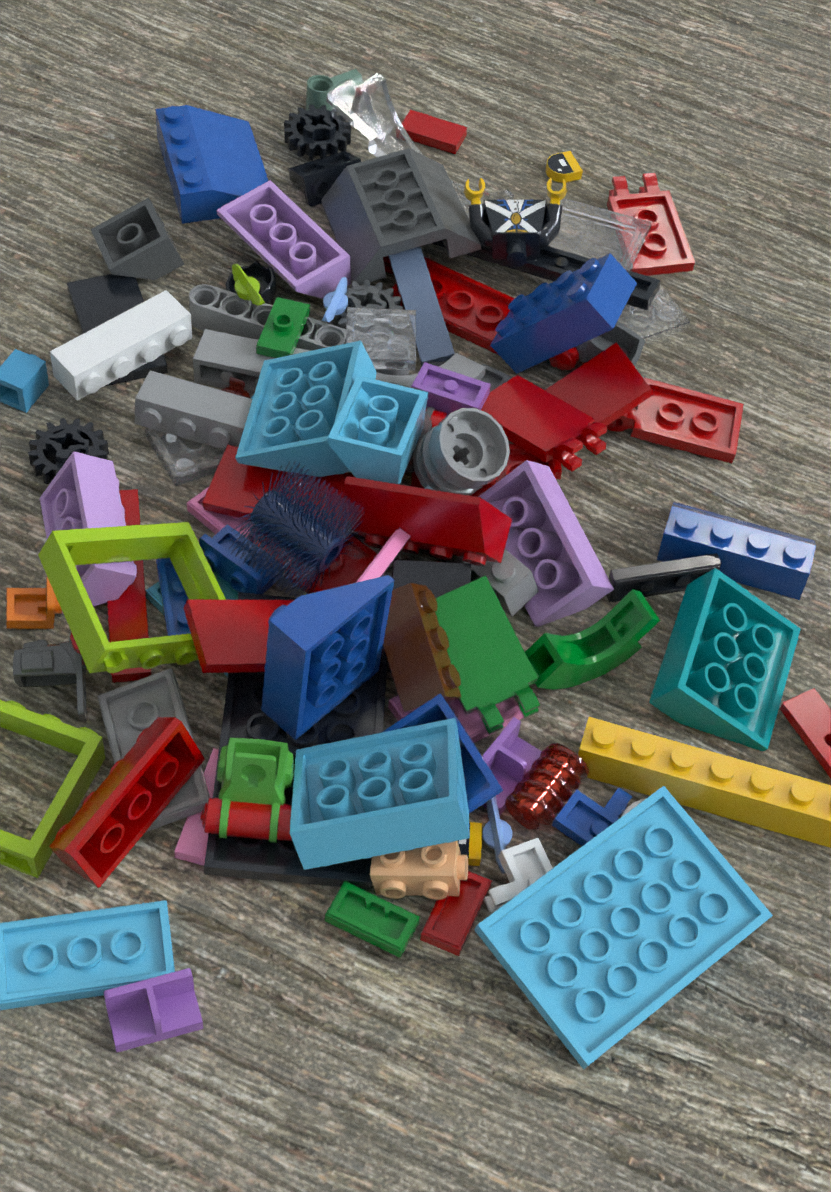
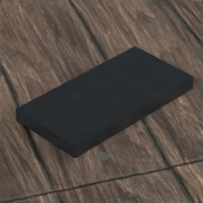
M108 274L67 283L68 293L82 334L144 302L135 277ZM162 354L154 361L138 367L126 376L118 378L105 386L146 378L150 370L161 374L168 373L164 355Z

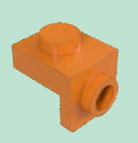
M46 577V588H6V629H54L55 614H62V609L48 577Z

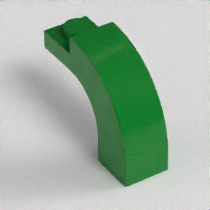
M631 590L601 620L581 632L566 636L544 633L525 651L538 677L535 683L536 686L553 690L574 687L610 672L642 648L638 641L660 621L640 591Z

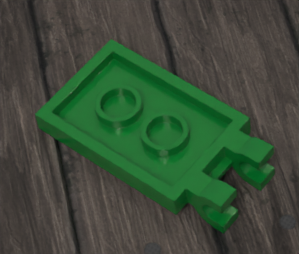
M483 576L437 597L438 608L435 613L439 626L444 629L449 640L447 652L451 664L456 667L460 675L461 685L459 690L462 698L458 700L465 714L467 715L477 710L488 735L503 729L502 724L504 720L496 704L509 698H515L524 719L538 713L540 703L533 690L529 687V685L537 682L538 677L487 576Z

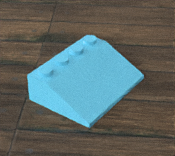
M362 341L265 360L235 457L239 464L280 471L286 469V472L290 470L292 465L291 472H293L300 463L296 473L301 468H303L301 474H304L309 469L306 475L312 473V476L316 477L350 472L328 446L327 438L357 375L376 379L377 371Z
M452 718L297 749L290 836L304 870L470 838L469 808L456 719Z

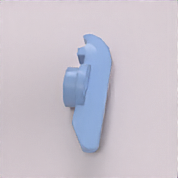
M346 277L341 278L335 291L329 292L324 296L323 305L326 308V312L321 321L330 322L334 319L335 315L345 312L348 306Z
M495 796L487 801L489 822L483 828L482 837L484 842L494 849L495 860L501 873H505L498 855L510 843L512 829L506 821L500 819Z

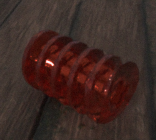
M558 743L550 744L542 750L540 757L532 763L531 769L524 774L523 780L518 782L514 791L506 797L505 806L507 811L519 824L527 829L537 830L540 828V823L544 825L552 824L555 819L554 813H559L564 807L563 802H567L571 798V790H577L581 784L580 779H584L589 775L587 764L566 746Z

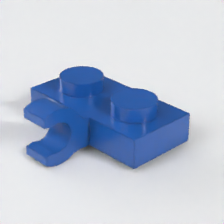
M618 788L603 808L579 790H576L556 816L552 826L580 846H583L619 819L632 796Z

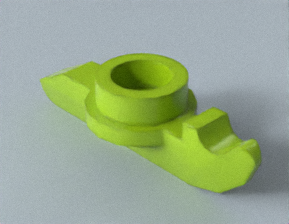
M232 264L235 291L238 297L243 300H251L253 304L258 306L265 304L263 298L258 293L260 290L259 281L253 277H247L238 264Z

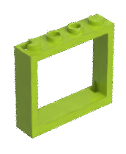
M189 522L55 530L51 532L38 554L89 673L105 671L117 673L124 669L138 667L151 669L158 665L171 663L185 665L199 659L191 633L109 642L75 565L170 558L189 599L226 600Z
M0 700V727L78 755L31 840L0 829V864L39 878L53 853L49 845L55 840L59 829L71 821L106 758L103 738L89 728H77L63 723L54 715H41L27 710L18 702Z

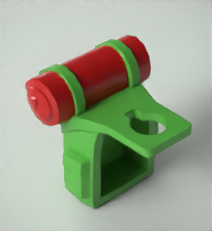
M249 738L229 739L228 745L222 747L218 759L217 780L222 783L218 798H209L201 813L200 820L202 821L204 833L219 834L220 838H227V836L265 839L275 843L277 840H292L290 836L292 805L285 804L284 792L286 788L292 785L294 760L293 754L288 750L287 743Z

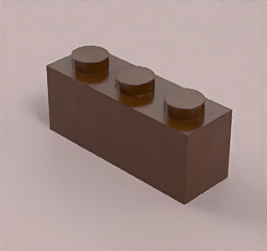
M415 583L406 584L392 591L383 642L403 712L409 713L440 693L447 703L462 698L459 690L461 685L460 675L456 667L451 664L447 652L449 640L444 629L439 626L435 613L438 608L436 598L427 586Z

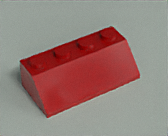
M346 476L344 485L347 502L348 500L350 502L348 507L351 503L354 508L357 505L359 506L355 514L359 513L355 518L357 522L352 527V530L365 537V544L383 548L396 529L399 530L400 528L410 535V538L401 549L403 552L418 554L420 549L428 550L431 556L444 560H452L453 555L462 556L463 561L477 566H485L486 561L501 563L512 519L483 498Z
M157 717L149 728L144 729L138 736L134 746L123 759L113 765L108 777L96 791L86 797L81 809L68 824L59 829L55 840L49 845L51 850L66 866L97 888L101 887L205 760L182 721L176 717Z

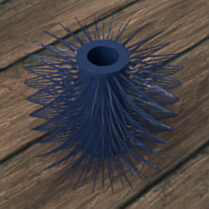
M301 468V469L298 471V473H299L300 475H301V473H302V471H303V468ZM285 469L275 489L277 478L275 483H273L272 490H270L271 475L269 490L265 494L263 485V496L260 500L256 497L258 502L255 507L244 506L254 509L252 513L243 516L251 515L244 523L249 520L251 521L240 529L238 533L246 528L236 541L243 536L245 537L250 531L242 543L244 544L249 537L250 539L240 551L238 550L240 553L244 549L240 559H242L247 549L251 551L255 547L252 550L253 553L249 554L253 558L258 549L261 548L257 555L261 557L263 554V557L258 563L262 562L265 557L267 560L263 565L259 564L260 567H257V571L263 566L265 568L269 560L273 558L269 565L275 564L274 570L277 568L280 573L285 568L280 574L281 577L287 574L285 579L289 578L291 583L297 578L292 584L293 587L299 584L297 588L299 590L307 579L301 588L303 591L309 580L308 585L312 586L318 573L317 581L321 572H323V580L324 572L327 568L329 569L330 578V565L333 562L336 563L335 559L339 554H346L340 553V551L345 547L343 544L348 539L343 540L352 532L347 531V529L353 523L351 522L347 527L350 520L347 521L348 517L342 523L343 519L348 515L346 508L341 513L343 505H340L335 512L338 505L336 504L333 507V500L328 504L329 498H326L322 504L327 494L325 492L324 496L319 497L322 491H319L315 496L318 492V483L306 489L309 484L307 479L311 478L310 475L306 478L304 475L297 487L296 484L299 480L293 481L295 473L286 484L291 475H288L282 485Z

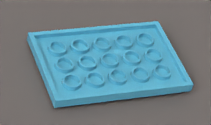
M663 786L480 922L474 930L580 1066L585 1069L773 915L666 787Z

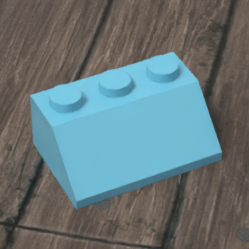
M357 375L327 438L328 446L356 478L400 484L423 429L428 392Z

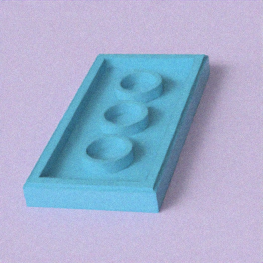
M167 900L0 923V1010L103 996L105 990L175 972Z

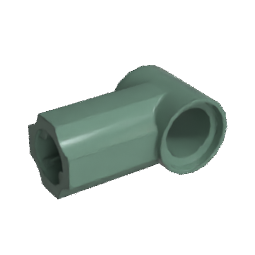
M354 69L332 78L324 75L310 77L307 81L306 110H309V105L313 104L315 109H320L322 105H326V109L331 111L334 105L365 94V84L362 75Z

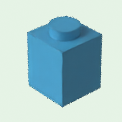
M15 349L0 366V402L27 413L49 386L46 361L36 355H29Z

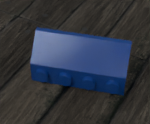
M673 502L657 560L665 562L717 553L721 561L719 571L733 581L800 600L810 575L816 544L811 539Z

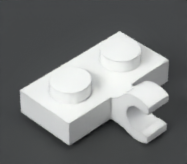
M539 838L502 850L498 855L510 883L490 889L488 891L490 895L484 897L490 914L494 913L553 869Z

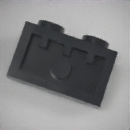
M346 151L288 168L290 180L303 187L306 204L312 207L321 204V199L346 166L361 162V158Z

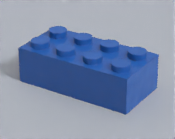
M611 253L599 259L591 258L580 269L574 272L568 270L556 281L550 284L542 283L526 296L523 294L517 296L509 304L508 309L510 311L506 318L497 325L495 329L497 334L490 346L517 374L614 329L637 283Z

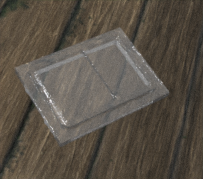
M565 198L560 200V205L563 206L560 231L548 246L590 259H599L611 253L624 269L630 271L642 244L645 242V238L651 228V222Z

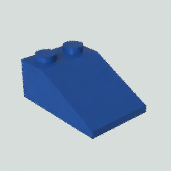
M440 693L383 732L455 718L458 728L469 813H471L504 790L454 711Z

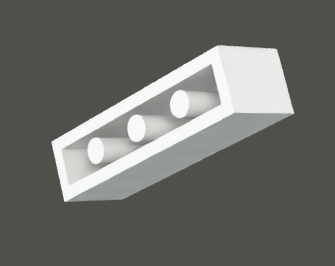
M165 290L51 350L53 376L78 401L192 339L191 314Z

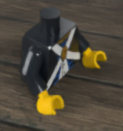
M480 178L479 191H473L470 189L469 179H467L464 195L471 201V205L468 206L470 227L484 247L489 248L492 258L495 260H507V263L512 267H521L527 260L539 258L541 248L547 247L560 231L563 206L560 205V200L564 199L567 193L565 179H563V187L559 191L551 189L552 178L547 181V195L550 198V204H547V200H484V204H481L480 199L485 190L484 180Z

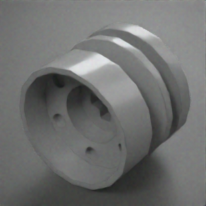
M461 408L446 416L418 441L413 454L414 472L424 488L429 485L437 491L471 496L481 489L483 485L498 477L507 466L510 454L508 438L501 424L490 414L477 408Z

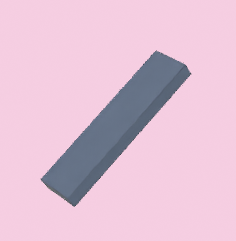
M421 246L389 255V262L421 365L424 362L448 361L455 352Z

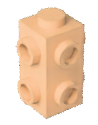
M458 841L374 856L371 860L370 878L376 895H383L390 899H400L405 897V895L425 896L435 900L444 899L447 895L459 896L460 880H467L468 857L467 855H461Z

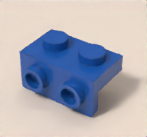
M228 524L212 538L207 534L199 538V544L213 573L215 572L226 580L237 593L264 594L273 585L272 582L277 575L270 579L271 572L265 577L268 569L261 575L260 573L264 566L257 571L260 562L252 568L255 562L253 560L248 566L252 556L248 560L245 558L249 551L242 559L240 557L244 549L235 557L242 544L236 550L234 549L242 538L236 541L241 534L233 530ZM261 548L258 549V551L256 552V554L254 555V557L258 554V552L261 550ZM271 558V559L269 560V562L267 563L266 567H267V566L269 565V563L273 560V558ZM285 568L281 570L277 578L280 576V574L284 571Z

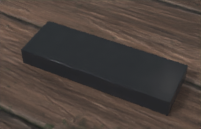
M716 553L610 570L609 580L614 590L607 594L608 601H621L631 590L640 591L644 597L685 591L687 585L714 568L719 570L721 561Z

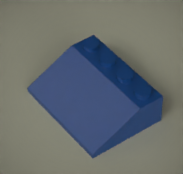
M188 105L155 109L157 139L182 224L219 219L217 209L269 181L248 121Z
M389 575L299 596L288 606L281 605L270 616L266 644V663L264 667V686L262 690V711L295 740L379 671L394 586V579Z

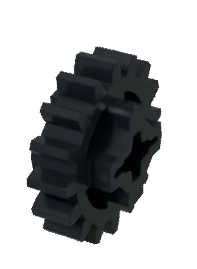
M311 104L309 105V110L299 107L298 115L290 113L289 120L284 121V142L288 143L290 151L297 150L298 157L307 154L309 155V160L312 161L315 156L323 158L329 154H336L338 151H347V145L351 144V122H346L347 116L345 114L337 115L338 109L327 110L326 105H322L320 109H315L314 105Z
M61 418L59 426L48 422L46 423L47 431L37 430L35 432L36 440L29 441L30 451L28 455L30 466H33L36 477L43 475L45 484L51 483L73 451L108 460V442L104 440L103 431H94L92 422L81 426L80 418H76L72 424H67L65 418Z

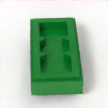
M276 297L257 342L256 354L273 358L293 355L309 316L310 304Z
M346 881L342 884L325 913V922L401 958L420 921L419 916Z

